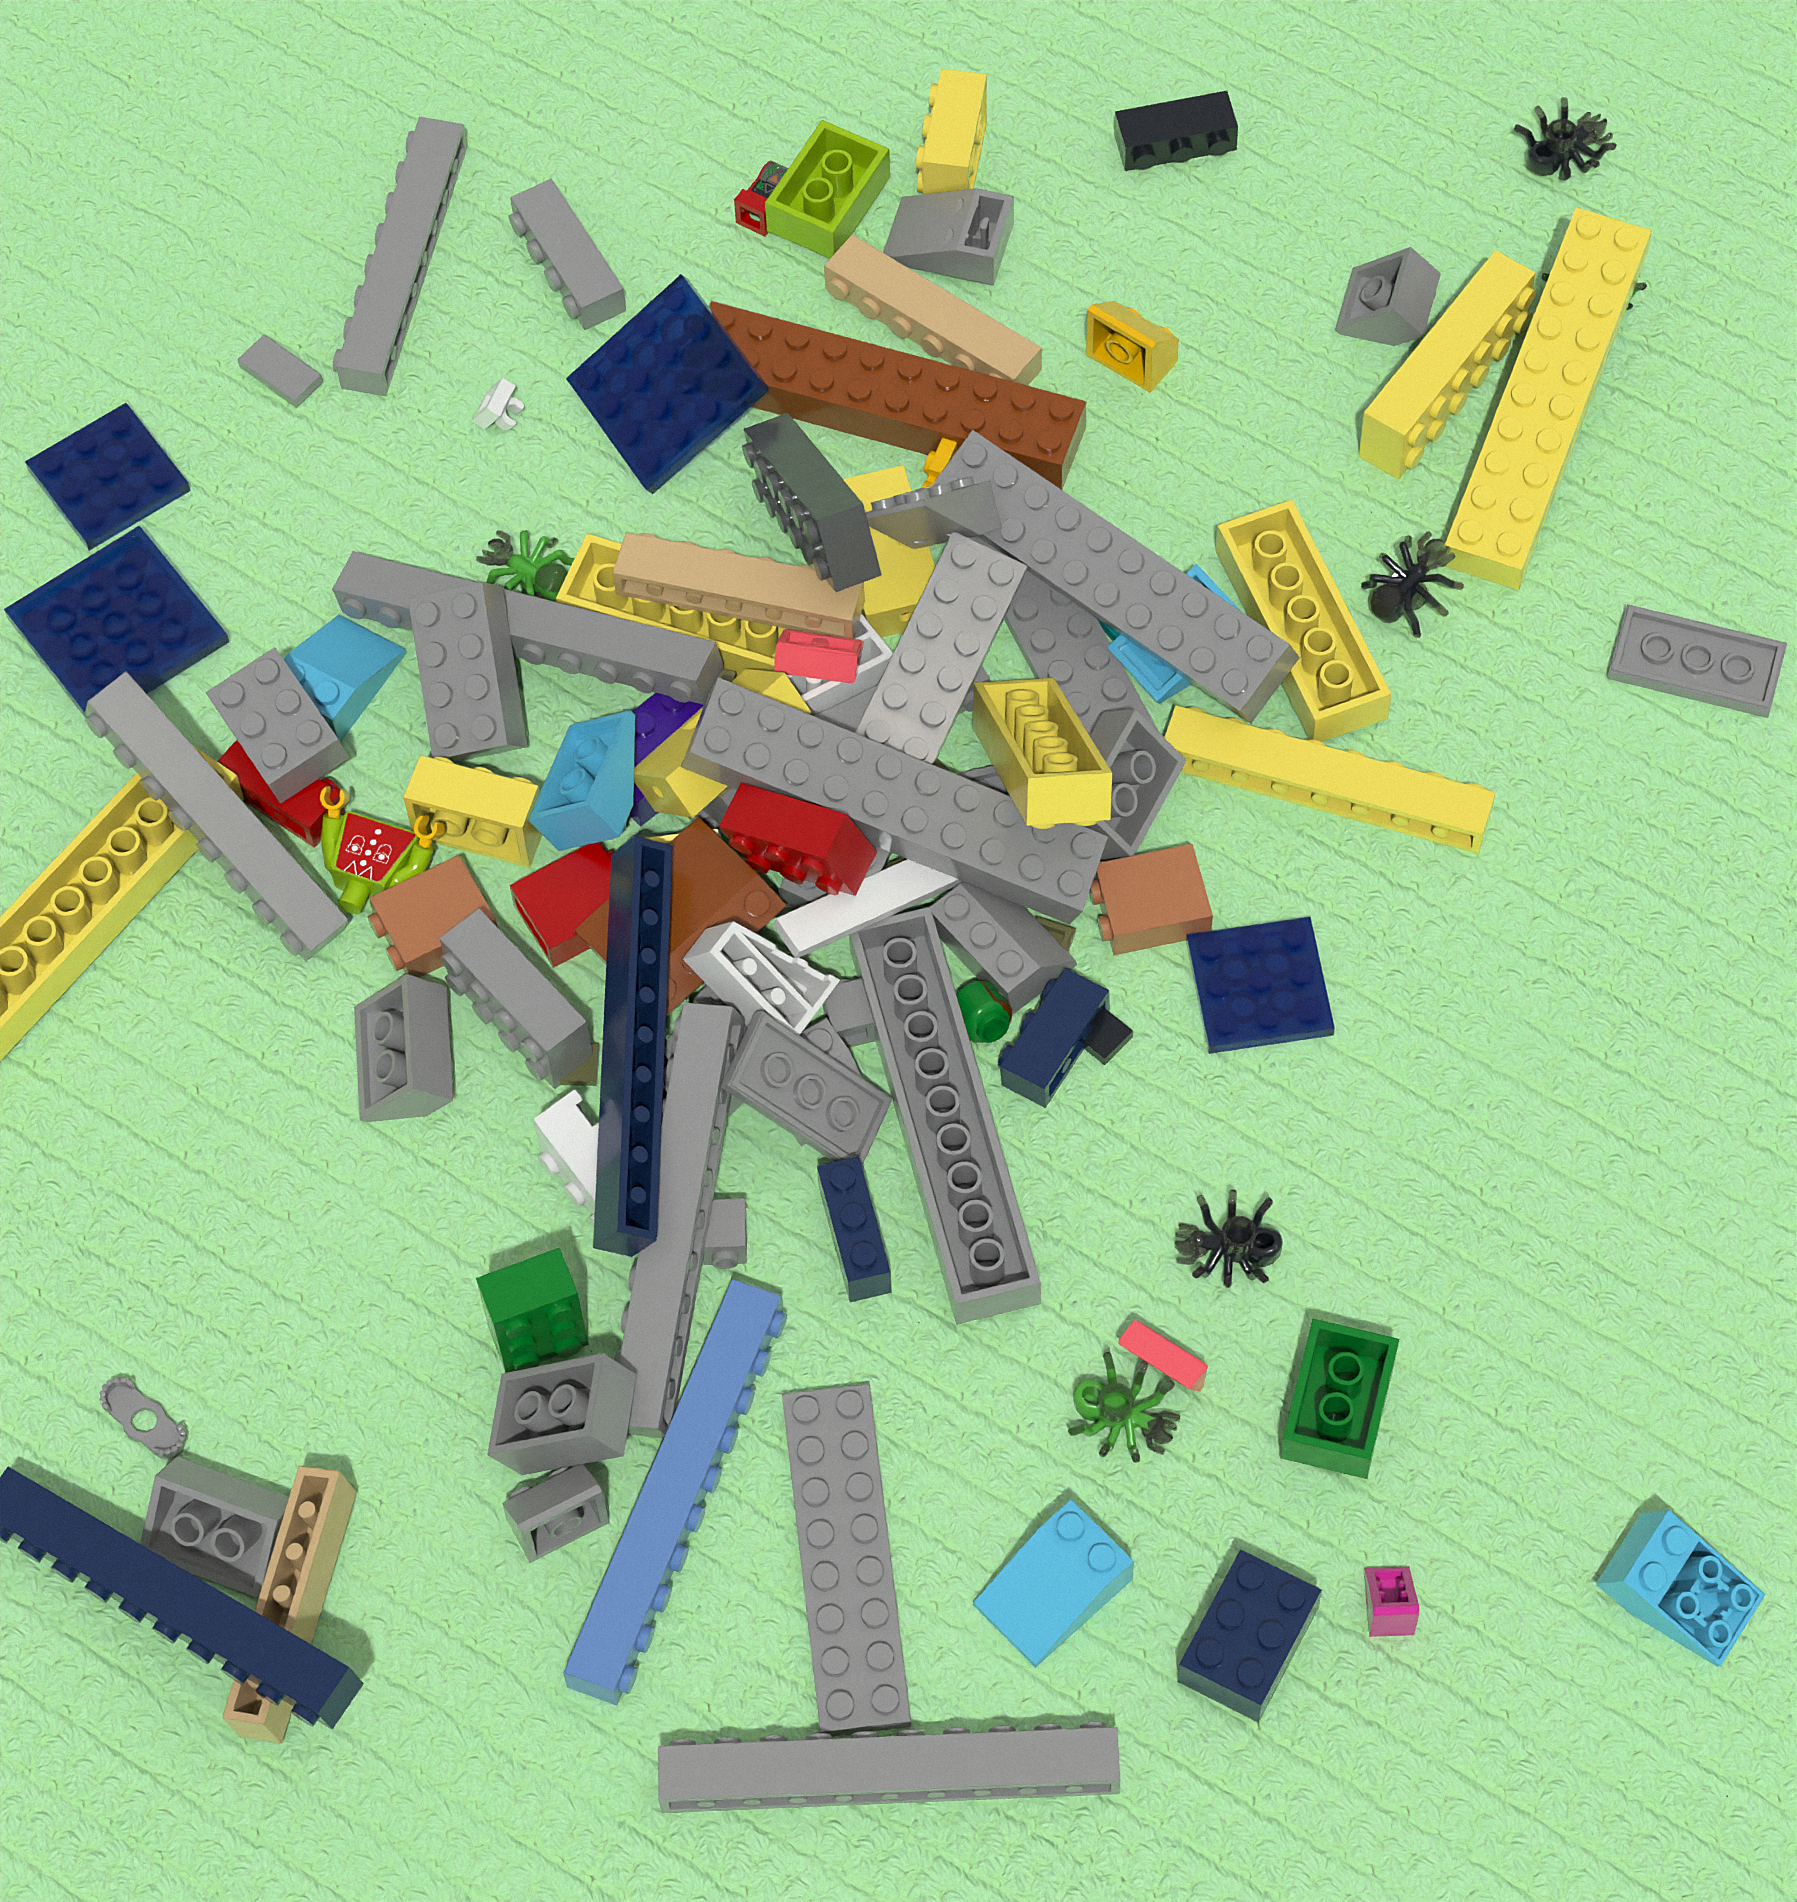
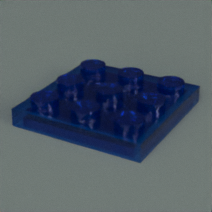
M127 403L122 404L25 461L30 474L89 551L191 491L188 481Z
M1311 917L1186 935V945L1208 1054L1334 1036L1335 1027Z

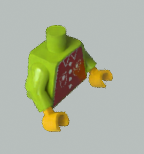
M328 786L320 794L322 805L328 809V814L323 815L321 833L324 864L326 870L332 874L335 887L343 890L338 901L339 907L348 913L359 915L367 899L427 871L434 851V847L431 845L432 841L438 840L444 835L445 827L442 822H436L433 826V831L431 834H428L426 826L430 817L426 815L417 818L414 823V832L348 810L344 816L340 815V809L344 808L349 802V793L346 789H341L340 801L334 805L330 801L331 788Z

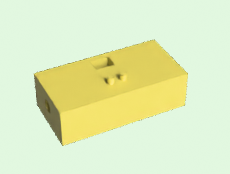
M904 465L843 479L861 500L865 512L872 510L871 502L912 491ZM869 527L882 575L864 582L865 602L861 614L882 638L904 633L935 569V564L929 546L912 549Z
M745 669L731 682L807 714L811 713L807 704L783 672ZM703 707L634 767V782L655 812L693 818L728 787L681 767Z

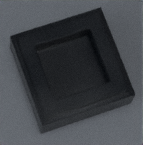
M1100 1008L1090 1023L1092 1025L1090 1035L1086 1040L1080 1038L1079 1041L1084 1044L1087 1052L1103 1065H1106L1133 1038V1030L1107 1009Z

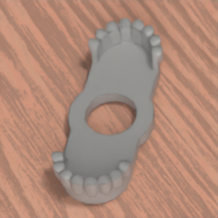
M114 1377L113 1381L110 1379L107 1381V1385H102V1391L99 1392L101 1397L99 1400L103 1409L123 1426L125 1433L130 1439L141 1442L154 1455L162 1459L175 1458L182 1452L186 1442V1433L182 1424L176 1425L166 1416L160 1404L147 1400L134 1388L131 1379L126 1380L125 1377L120 1379ZM144 1410L155 1413L157 1422L153 1429L147 1432H138L133 1428L132 1421L137 1413Z

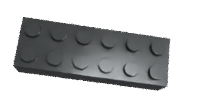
M786 413L744 428L747 444L742 445V450L750 468L754 467L757 478L752 480V487L759 503H765L771 518H777L782 532L789 533L795 549L801 548L806 563L814 565L820 581L826 579L834 591L838 592L881 576L863 503L793 418Z

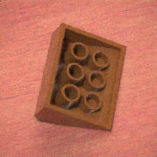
M699 817L668 844L672 845L673 849L666 1018L705 983L683 960L705 929L734 921L758 934L787 906L770 886ZM609 899L574 930L605 965L607 958Z

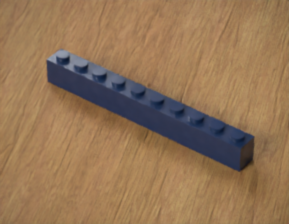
M639 836L632 837L611 855L593 1234L594 1249L633 1257L657 1241L673 849L672 845Z
M9 1466L1 1475L0 1541L7 1544L10 1538L20 1543L18 1549L37 1563L46 1558L54 1563L51 1569L59 1576L71 1583L76 1578L81 1579L87 1583L84 1589L104 1603H107L110 1597L121 1603L118 1609L137 1623H141L144 1618L154 1623L152 1629L158 1635L173 1644L178 1638L188 1643L189 1645L186 1650L202 1662L209 1664L212 1659H215L223 1664L221 1671L241 1685H244L247 1679L258 1685L255 1691L274 1705L278 1706L282 1700L293 1706L291 1713L309 1726L314 1727L318 1721L333 1730L364 1683L347 1665Z

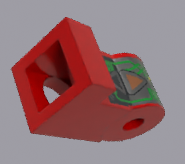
M770 160L763 166L757 179L748 190L742 189L734 199L735 220L737 224L766 237L769 232L766 225L765 202L788 168ZM750 213L759 215L760 221L752 219Z

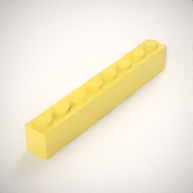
M1175 705L1164 737L1187 760L1181 770L1182 773L1477 854L1480 852L1492 814L1496 792L1487 790L1479 784L1460 783L1446 779L1443 775L1435 772L1423 773L1406 768L1403 764L1395 761L1383 762L1368 758L1358 751H1343L1328 747L1318 740H1302L1288 736L1277 729H1262L1247 725L1244 721L1237 718L1225 719L1210 715L1196 707L1185 708Z

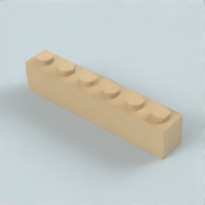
M851 235L824 265L825 289L834 298L849 302L859 308L861 313L867 318L879 320L890 327L897 336L912 340L933 357H940L956 367L1027 386L1042 370V347L854 235Z
M625 533L613 570L615 592L617 595L791 630L853 639L865 602L864 582L835 592L827 580L820 581L815 569L808 565L794 566L776 562L768 557L754 558L739 555L728 549L714 550L699 547L688 541L674 542L659 539L648 533Z
M298 1466L255 1612L312 1644L357 1492L340 1471ZM248 1679L244 1685L233 1680L222 1719L242 1738L282 1744L293 1706L283 1700L278 1706L274 1705L255 1691L258 1685Z

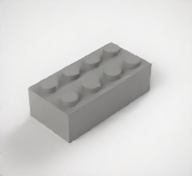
M479 582L408 598L432 758L444 757L452 762H459L527 748L503 586Z
M479 908L439 938L443 952L440 959L447 969L448 975L445 976V979L450 988L458 996L465 994L473 1002L471 1004L472 1009L484 1024L493 1023L500 1031L498 1036L502 1043L512 1053L518 1050L525 1057L526 1067L538 1081L545 1079L556 1089L560 1086L562 1078L593 1055L587 1021Z

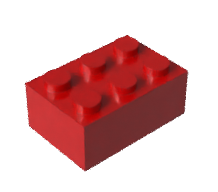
M742 782L719 824V827L730 839V846L747 858L745 862L752 869L761 873H768L769 869L780 872L784 878L796 884H803L804 880L812 882L819 889L831 895H838L840 891L856 896L877 854V851L847 814Z

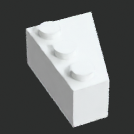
M862 614L854 639L864 641L854 683L786 674L811 710L810 715L814 716L879 684L893 652Z
M734 921L705 929L683 958L727 1006L734 1007L745 1020L744 1024L747 1027L755 1012L764 1011L798 1035L801 1034L840 981V979L830 974L824 975L807 966L808 962L799 957L793 958L775 948L776 944Z
M574 1089L533 1119L541 1153L537 1158L551 1177L557 1174L566 1184L563 1188L569 1199L577 1207L584 1205L592 1214L589 1218L594 1226L599 1122L593 1126L585 1117L580 1103L583 1099Z

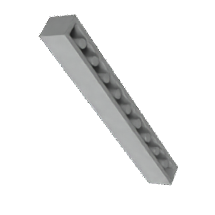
M353 551L332 590L342 613H345L347 616L354 619L365 618L377 621L389 628L401 627L413 631L408 598L478 582ZM503 589L513 656L522 658L528 663L534 665L546 664L560 668L569 674L581 673L596 677L608 684L616 682L632 686L643 693L655 692L670 696L679 702L686 703L691 701L702 705L705 704L707 696L724 666L717 644L714 641Z
M683 1003L682 1014L676 1018L674 1024L676 1047L674 1057H671L667 1063L666 1077L669 1086L666 1099H662L657 1241L638 1253L637 1264L632 1266L630 1270L629 1289L632 1292L629 1308L624 1309L621 1317V1330L624 1334L621 1350L616 1352L614 1357L616 1362L637 1374L627 1432L630 1435L664 1438L677 1408L732 1095L720 1086L741 1043L745 1021L733 1006Z
M1103 1722L1084 1723L1078 1729H1062L1057 1724H1041L1030 1731H1016L1012 1726H995L990 1728L988 1732L970 1733V1730L966 1728H949L944 1730L943 1734L924 1735V1732L921 1730L910 1729L898 1732L897 1736L879 1737L878 1733L863 1731L852 1734L851 1738L833 1739V1736L830 1734L816 1733L806 1736V1740L787 1741L786 1737L780 1735L764 1736L760 1738V1742H742L739 1738L723 1737L716 1739L714 1744H696L695 1741L690 1739H676L670 1741L668 1746H658V1796L662 1813L1120 1794L1117 1727H1107V1724Z

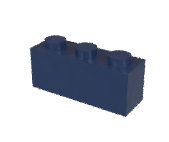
M1067 968L1063 970L1057 980L1051 979L1046 985L1041 997L1042 1004L1036 1013L1031 1011L1027 1014L1020 1028V1037L1014 1046L1011 1044L1006 1046L998 1061V1067H1000L1001 1085L1044 1108L1047 1107L1085 1049L1084 1044L1079 1040L1080 1038L1086 1040L1092 1030L1090 1023L1099 1009L1110 1010L1108 989Z
M859 1156L817 1166L819 1190L849 1302L892 1293L891 1272Z

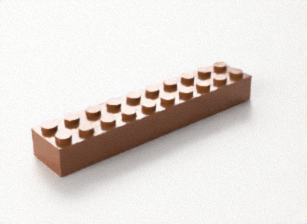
M711 301L685 361L687 389L690 391L778 415L788 413L793 419L928 455L931 450L936 452L942 437L957 442L958 450L971 431L974 430L1061 490L1064 487L1086 429V401Z

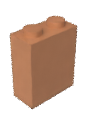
M1193 844L1099 863L1089 894L1093 905L1100 904L1103 916L1098 917L1099 931L1103 942L1110 941L1113 956L1211 935L1213 914Z
M460 855L369 898L373 914L367 916L376 937L379 939L385 936L390 947L385 950L395 971L403 969L405 974L418 978L444 966L440 959L443 952L439 938L478 908L497 926L496 918Z

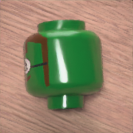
M970 982L963 985L957 991V1000L970 1041L974 1043H992L1007 1033L1013 1011L1005 997L991 982Z

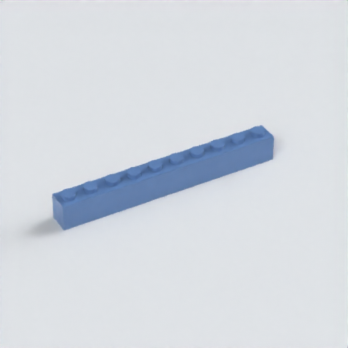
M732 1279L563 1674L567 1688L614 1705H618L623 1692L626 1694L630 1693L638 1672V1668L634 1667L640 1652L646 1653L653 1640L655 1628L651 1624L656 1612L663 1613L668 1605L672 1592V1587L668 1586L672 1574L674 1571L680 1573L686 1562L689 1548L685 1546L690 1532L697 1533L705 1515V1507H702V1503L707 1492L714 1493L719 1484L722 1468L718 1466L724 1453L730 1454L735 1446L738 1437V1429L735 1428L740 1414L747 1415L751 1408L755 1395V1390H752L751 1387L756 1376L763 1377L769 1365L771 1352L767 1350L773 1337L779 1338L785 1327L787 1314L783 1313L781 1295Z

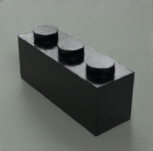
M1226 90L1115 111L1114 136L1124 170L1129 171L1148 169L1155 165L1185 162L1192 158L1222 155L1237 150L1238 124Z

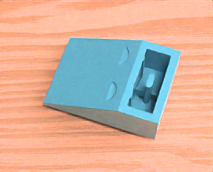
M1669 1509L1641 1513L1596 1582L1598 1587L1628 1613L1717 1667L1722 1665L1765 1596V1593Z

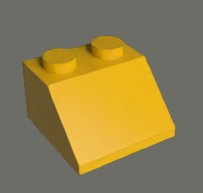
M1116 301L1092 304L1087 309L1086 355L1151 393L1178 361L1179 339L1169 329L1156 326L1144 319L1135 309L1126 308Z

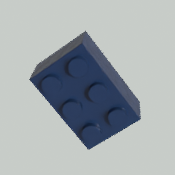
M1240 1549L1179 1663L1177 1682L1259 1723L1319 1609L1322 1589Z

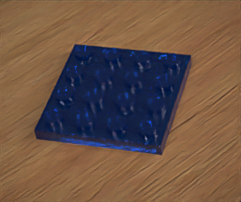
M682 274L566 378L642 486L651 494L660 489L770 390L690 280Z
M137 526L4 609L7 619L85 718H87L85 715L87 702L123 673L127 672L142 690L148 694L229 643L227 633L140 526Z

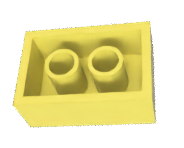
M941 69L938 84L932 83L930 87L929 107H932L931 115L925 114L922 137L926 138L924 146L919 145L917 150L916 169H919L917 192H922L923 194L974 188L987 126V74Z
M420 755L403 797L411 831L414 832V823L417 818L426 815L430 817L426 826L428 834H431L436 822H442L445 827L444 835L438 840H433V843L530 868L542 838V834L528 821L540 794L539 786L522 777H513L511 779L496 775L483 767H474L472 769L457 765L444 757L429 758Z

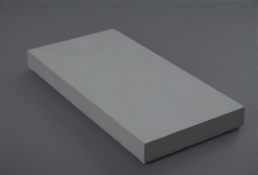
M1627 604L1607 679L1768 718L1787 643Z
M764 1011L754 1013L720 1086L833 1162L859 1156L861 1166L864 1164L893 1099Z

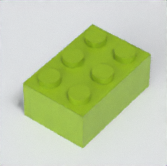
M821 120L765 202L767 231L831 258L853 234L891 177L889 148Z

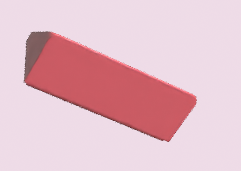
M785 629L782 631L776 644L774 670L775 672H783L788 675L854 683L858 673L864 641Z
M1134 1320L1120 1337L1118 1342L1120 1346L1186 1388L1200 1392L1204 1387L1208 1369L1207 1364L1138 1320Z

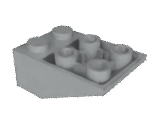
M973 188L902 197L883 253L909 268L994 286L1014 225V196Z
M972 476L942 485L936 484L919 488L915 491L871 502L872 510L865 512L869 527L912 549L948 542L953 531L968 538L1001 528L990 480L974 484Z

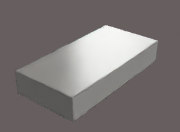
M265 334L237 359L241 369L295 408L323 383L321 374Z

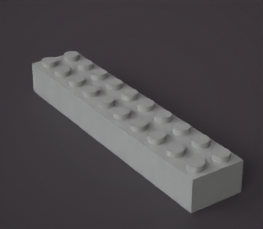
M974 430L971 431L932 484L942 485L971 476L973 477L974 484L990 480L1001 528L977 535L979 538L1004 555L1027 565V571L1250 724H1252L1300 658L1289 643Z
M953 531L855 733L935 765L1022 584L1028 566ZM872 845L877 854L865 878L884 870L892 853ZM786 878L783 879L778 892V896L788 907L795 910L829 895V893L819 889L815 883L804 880L803 884H796Z
M719 677L707 696L681 765L684 769L736 790L742 782L847 814L870 844L1069 925L1083 912L1108 836L1074 823H1060L1048 829H1039L1031 825L1027 826L1011 796Z
M927 907L889 916L850 934V952L857 977L862 979L874 1021L876 1044L891 1097L893 1098V1104L956 1325L1041 1304L1040 1278L931 908Z

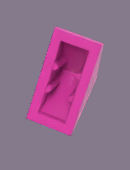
M1410 1567L1364 1568L1369 1637L1415 1635L1419 1617V1603Z

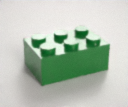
M560 1247L476 1278L488 1328L505 1373L537 1367L540 1365V1362L556 1356L559 1358L570 1357L579 1352L583 1346L589 1345L578 1292Z
M1312 1319L1284 1432L1281 1459L1364 1479L1368 1478L1399 1345L1398 1338Z

